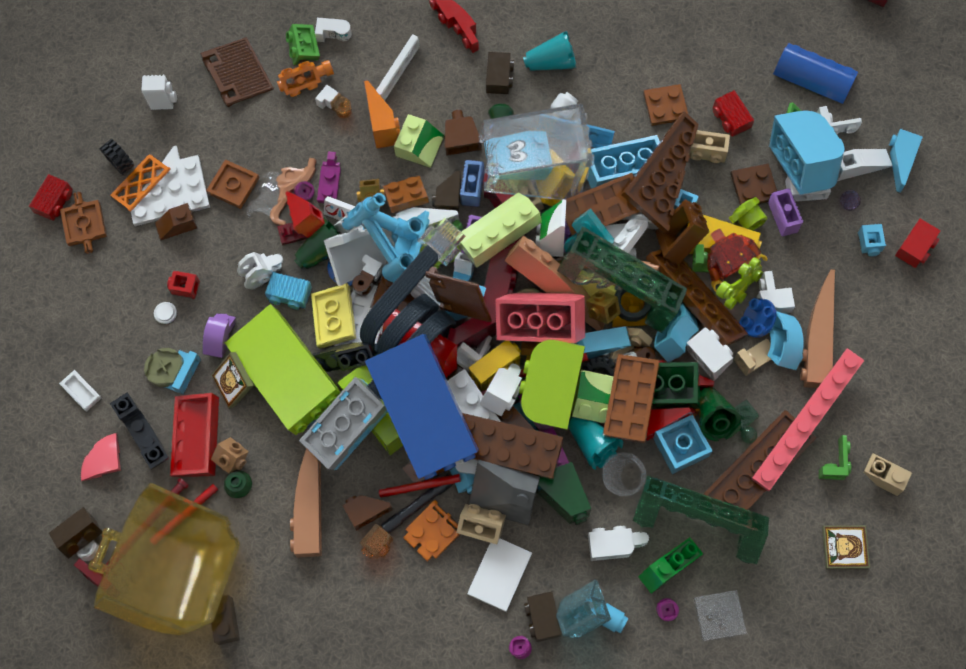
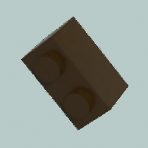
M488 52L486 93L509 94V88H513V77H510V72H514V60H511V53Z
M82 507L49 532V535L57 549L69 559L101 535L103 531L95 518Z
M553 592L527 597V603H524L526 616H531L532 624L529 625L531 638L535 637L536 642L561 637L562 631Z
M230 595L208 599L214 643L222 645L239 641L240 637L233 598Z

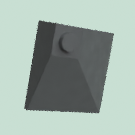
M478 460L469 505L475 504L486 510H497L501 514L506 515L505 519L529 525L540 477Z

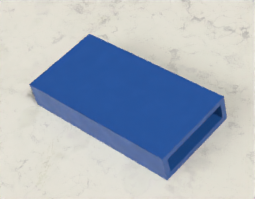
M426 334L415 337L365 361L418 479L424 477L427 480L436 476V471L441 468L447 471L455 467V462L461 459L467 462L476 457L474 453H477L479 449Z

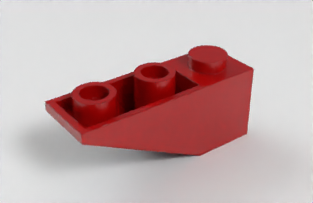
M289 191L286 192L293 229L298 234L302 233L309 238L325 224L322 212L310 202Z

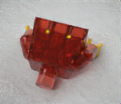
M721 229L715 230L711 233L715 244L710 247V253L707 255V269L712 280L711 287L714 291H717L716 285L721 284L722 280L739 271L743 263L749 264L754 257L757 259L762 257L764 261H767V256L760 254L761 251L753 239L744 235H737L736 233L726 237Z

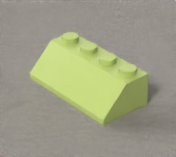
M518 192L460 232L456 237V242L477 268L542 223L540 212L529 198Z

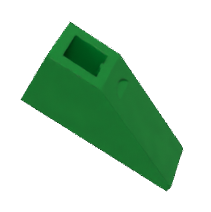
M689 537L651 564L638 578L652 594L702 556L703 553Z

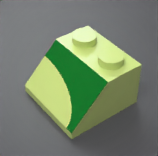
M408 114L394 145L395 156L431 168L445 135L428 121Z
M581 370L571 410L572 417L605 423L613 376Z

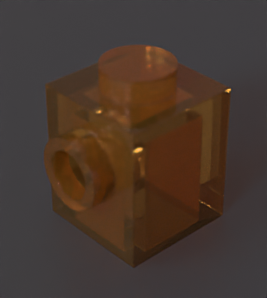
M375 524L359 542L363 547L361 551L370 559L372 556L376 559L380 556L383 558L389 552V545L392 543L393 538L378 524Z

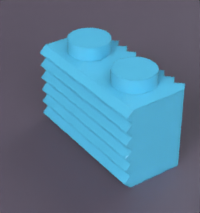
M272 272L265 295L272 304L280 305V303H285L292 309L298 310L299 307L305 309L312 286L308 280Z

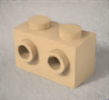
M697 130L694 143L690 148L689 158L693 160H710L713 163L725 162L730 135Z
M465 504L460 515L456 533L498 544L506 515L501 514L497 510L483 509L475 504Z

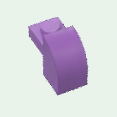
M216 314L214 317H209L203 335V354L221 358L224 356L228 349L225 342L229 339V333L235 325L236 317L228 316L227 314Z

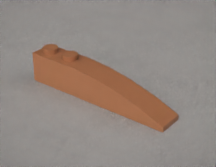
M522 236L509 251L505 262L546 293L584 295L585 322L597 331L603 330L605 323L589 318L586 300L590 298V295L561 264L552 258L548 252L540 249L532 240Z
M832 269L818 293L807 329L805 349L802 352L804 369L802 368L800 373V380L804 381V387L818 388L833 368L835 270Z
M307 448L296 486L294 518L290 519V530L294 531V539L290 540V550L294 552L296 557L322 556L321 462Z

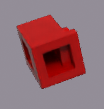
M173 271L172 277L168 279L167 287L173 295L195 299L200 280L196 274Z

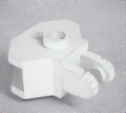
M255 252L247 254L238 263L237 270L238 274L246 279L244 283L245 288L254 290L268 282L272 272L276 273L282 268L283 257L279 254L268 257L264 253L261 255Z

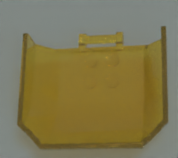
M149 483L140 493L125 521L121 533L110 528H104L102 532L103 538L99 548L88 566L89 570L104 574L95 594L94 608L139 627L165 634L185 635L212 623L240 547L238 538L234 537L230 528L229 518L158 485ZM111 540H114L117 543L108 565L102 563Z

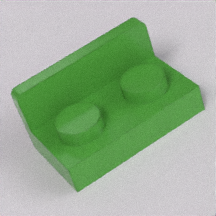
M292 24L289 31L286 32V42L289 43V56L292 58L293 65H298L300 60H318L320 54L313 25Z

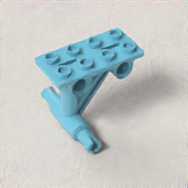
M376 193L373 197H367L362 202H359L355 208L349 211L347 218L343 219L342 226L346 230H351L354 226L358 227L364 224L388 262L382 268L384 278L394 283L418 256L420 248L425 242V237L423 236L430 222L428 219L429 212L425 210L417 217H412L408 221L401 218L396 219L379 211L380 206L385 204L386 198L382 193ZM382 228L391 231V237L393 242L395 243L394 247L392 246L389 239L383 232Z

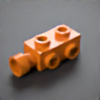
M329 60L321 62V65L316 67L313 62L305 61L300 63L299 67L295 69L287 68L282 70L281 74L278 75L279 81H277L280 92L284 91L286 95L290 94V97L299 95L302 89L312 90L317 88L318 83L321 82L320 77L325 75L328 77L333 75L334 72ZM310 71L308 77L304 76L305 72ZM293 78L292 83H287V79Z

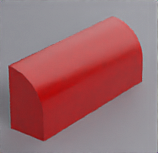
M395 309L384 322L382 334L400 311ZM417 322L398 345L405 343L422 324ZM438 335L430 345L445 377H447L457 369V344Z

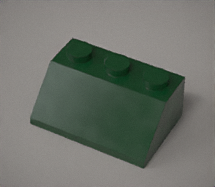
M698 362L659 364L652 409H700Z

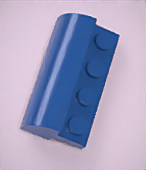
M790 43L785 47L773 73L775 76L842 104L858 74L857 71L850 67H845L831 59H826L814 52H809Z

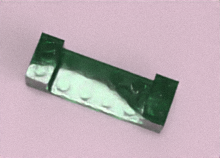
M583 226L570 244L557 269L558 272L575 281L584 266L645 303L650 304L651 309L644 323L660 333L666 329L678 314L687 288Z
M647 475L633 517L634 522H637L642 527L653 528L660 507L663 506L670 512L683 513L690 519H700L710 526H720L733 534L740 533L737 542L736 558H739L744 563L757 565L768 537L769 517Z

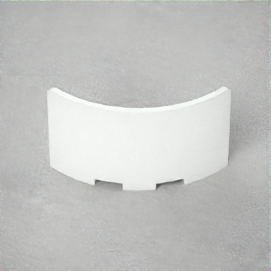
M362 226L348 230V233L338 234L324 240L338 286H342L360 275L364 268L361 261L365 254L383 263V266L386 264L387 260L367 229L363 230ZM382 228L383 232L385 233L390 243L394 247L395 243L392 240L391 231Z

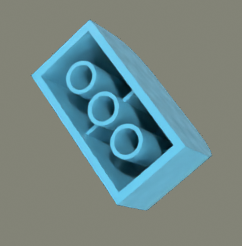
M798 111L775 115L769 147L799 194L812 193L834 187L838 180L845 150L843 142L835 133L834 128L830 126L822 115L813 111Z

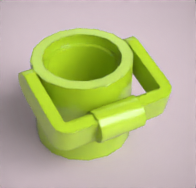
M754 197L741 204L733 212V215L729 217V220L732 223L738 220L743 228L754 231L762 226L768 218L758 206V203H760L759 199Z

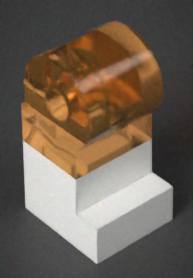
M328 85L315 98L317 106L322 109L325 106L336 112L339 118L345 119L352 114L350 101Z

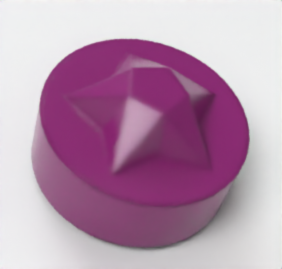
M299 182L294 188V194L304 200H309L314 195V187L310 182Z
M665 598L658 602L656 612L662 620L672 621L678 616L679 607L674 600Z
M517 636L511 640L509 651L515 658L525 659L530 655L532 645L526 637Z

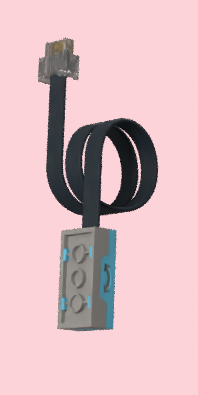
M446 218L436 228L431 225L417 240L425 248L375 303L364 318L360 328V339L362 342L370 343L376 356L396 347L417 322L422 325L407 341L422 334H426L430 343L438 335L447 339L450 328H455L456 320L447 314L445 310L438 311L439 305L427 294H421L412 300L392 320L383 332L379 342L375 344V339L381 326L424 278L426 271H429L438 261L447 266L460 252L457 246L466 236ZM354 377L299 440L327 469L337 470L387 414L388 411L383 400H381L382 398L374 380L367 384L363 379Z

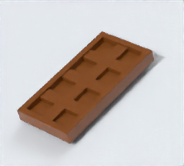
M632 172L565 199V221L571 236L577 233L572 227L574 220L590 208L604 226L640 212L621 195L634 177Z
M618 354L603 431L604 437L646 443L660 364L659 360Z

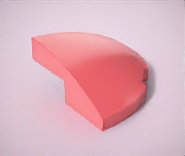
M117 433L104 437L94 445L93 449L84 459L81 469V481L121 471Z

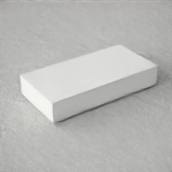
M75 370L59 383L86 412L101 399L97 392Z

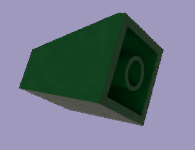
M572 462L557 467L553 480L540 477L537 493L569 524L575 522V525H580L587 521V517L590 516L591 506Z

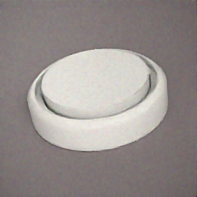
M169 302L160 303L154 310V317L161 324L171 323L177 315L176 307Z

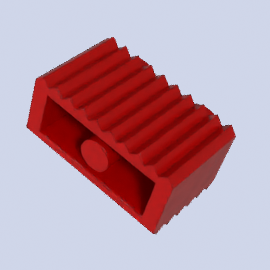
M735 90L715 99L713 113L723 122L722 126L726 133L729 132L733 137L752 128L754 119Z
M48 174L29 207L34 213L54 221L56 216L61 215L60 209H63L62 206L65 201L71 198L73 189L68 182Z

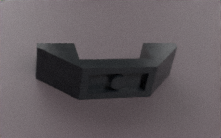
M128 392L110 403L118 418L125 424L141 450V455L151 470L169 459L161 441Z

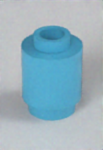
M608 603L605 606L600 605L595 614L598 617L597 623L613 632L617 631L619 633L623 630L628 617L624 616L625 613Z

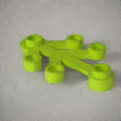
M754 257L749 264L743 263L738 271L741 279L733 284L723 281L718 287L716 295L722 299H727L724 306L728 309H733L737 302L741 304L746 298L747 294L745 291L754 281H759L762 277L763 271H761L762 266H760L761 261Z

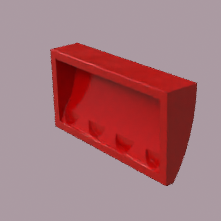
M215 394L175 396L170 476H215L216 463L211 460L217 447L219 397Z

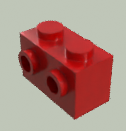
M920 218L895 256L914 268L920 262L924 264L930 255L927 252L929 248L934 249L940 239L937 236L941 230Z

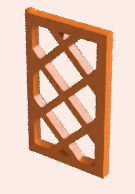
M149 154L110 196L131 212L171 168ZM150 161H153L151 167L144 168ZM164 169L158 176H156V170ZM152 171L151 178L143 180L144 173ZM139 174V181L131 183L136 175ZM151 183L144 191H142L143 184ZM138 186L137 193L129 194L130 187ZM125 189V195L118 197L117 195ZM137 197L131 205L128 204L129 199Z

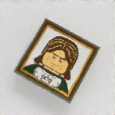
M236 352L229 353L211 375L228 408L235 407L254 386Z
M866 525L822 527L826 569L870 568Z

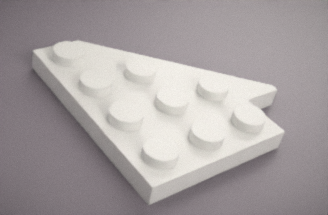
M173 146L162 162L167 167H170L171 170L131 211L134 226L158 221L169 209L186 203L189 204L192 212L210 208L198 155L180 159L177 146ZM164 169L156 170V176H158ZM147 183L145 187L142 189V191H144L151 183Z

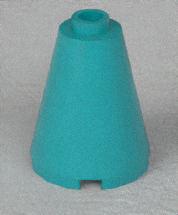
M562 32L526 52V57H523L525 67L530 68L531 71L577 68L568 32Z
M572 416L569 419L568 428L588 464L594 470H596V466L599 468L606 466L618 455L616 453L618 447L622 449L623 440L604 437V427L599 423Z

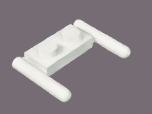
M640 213L622 219L630 221L626 223L624 229L615 238L612 246H610L611 250H605L596 257L623 261L625 255H628L649 226L647 223L651 221Z

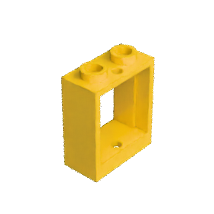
M505 340L469 367V376L480 392L487 391L499 368L508 370L511 364H516L520 367L521 350L514 342L511 343Z

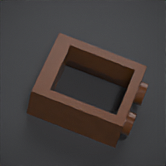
M685 199L675 209L670 219L669 232L664 234L659 228L655 231L664 258L680 264L710 232L706 224L707 221L703 216L702 208L698 203H692ZM689 222L690 225L676 238L677 233Z

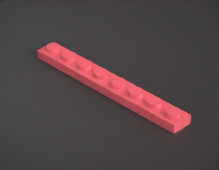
M848 348L844 351L751 478L754 482L768 492L771 490L864 362L862 358Z

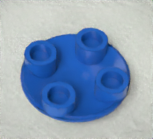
M753 298L750 300L749 306L740 319V325L749 336L759 338L771 331L776 321V308L774 304L767 299Z

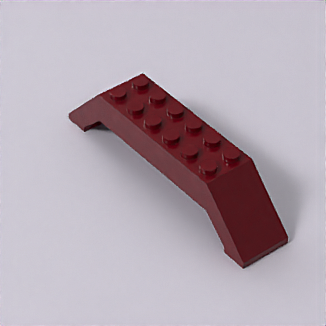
M487 165L483 180L484 198L489 199L493 206L497 208L515 194L502 178L489 177ZM521 237L490 258L484 285L486 287L484 300L492 322L471 318L455 329L450 328L448 340L457 344V347L464 342L470 348H474L488 335L491 337L496 335L495 299L512 294L517 284V270L505 262V259Z

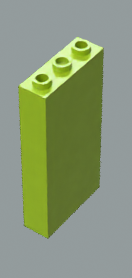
M271 304L225 342L231 352L237 353L250 379L285 427L295 435L305 431L307 426L312 421L318 419L341 393L282 314Z

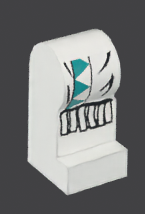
M317 18L315 30L317 42H324L325 38H336L340 41H347L351 38L350 24L346 20Z

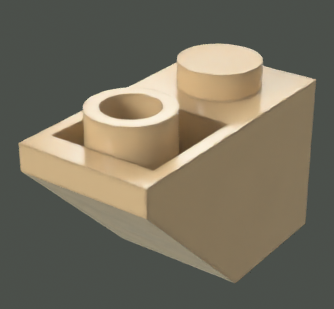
M874 453L871 455L864 470V473L876 486L896 496L904 491L912 472Z

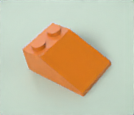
M364 81L376 149L394 146L400 133L398 117L394 118L393 110L370 82Z

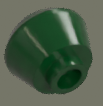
M496 104L489 109L488 114L493 125L497 128H504L510 124L514 111L509 105Z
M234 471L228 474L224 481V490L232 498H242L252 488L251 477L244 471Z

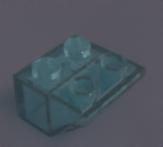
M593 580L562 598L556 615L563 636L576 639L611 620L597 580Z

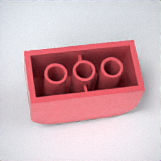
M512 293L495 299L497 340L531 342L557 340L577 343L585 338L584 295L570 293Z

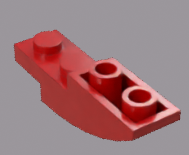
M429 0L433 11L437 10L439 13L438 18L441 24H446L448 29L453 27L456 34L462 36V42L466 49L469 48L472 53L478 51L479 41L474 35L476 33V23L471 16L453 0Z

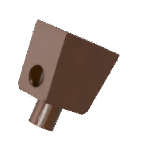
M454 110L451 113L452 119L445 121L446 156L482 150L481 139L471 116L464 117L462 110Z

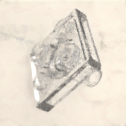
M737 590L694 598L703 642L747 634ZM707 615H708V619H711V617H712V620H711V621H708V620L706 619V616H707Z

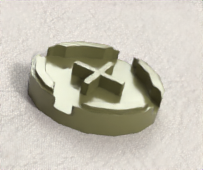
M161 348L157 350L158 352L148 357L145 362L144 373L153 385L168 387L173 385L184 360L176 350Z

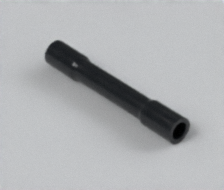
M455 483L430 488L400 512L395 513L381 524L382 528L387 534H390L403 524L406 519L435 497L444 493Z

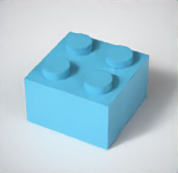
M693 414L656 431L653 437L672 474L708 458L712 453V449L702 434Z

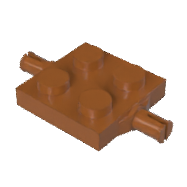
M75 192L73 194L75 204L60 209L66 243L68 246L84 244L85 253L89 254V251L90 253L93 252L92 241L107 237L99 200L83 202L82 193L77 192L76 194Z

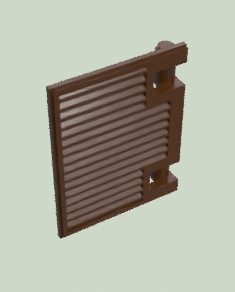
M247 37L200 53L202 61L210 72L227 107L274 89ZM216 56L218 61L212 63L210 57ZM233 90L236 96L230 97L228 92Z
M431 267L429 271H426V278H430V287L437 302L441 303L439 306L441 310L492 322L479 284L441 275L436 267Z

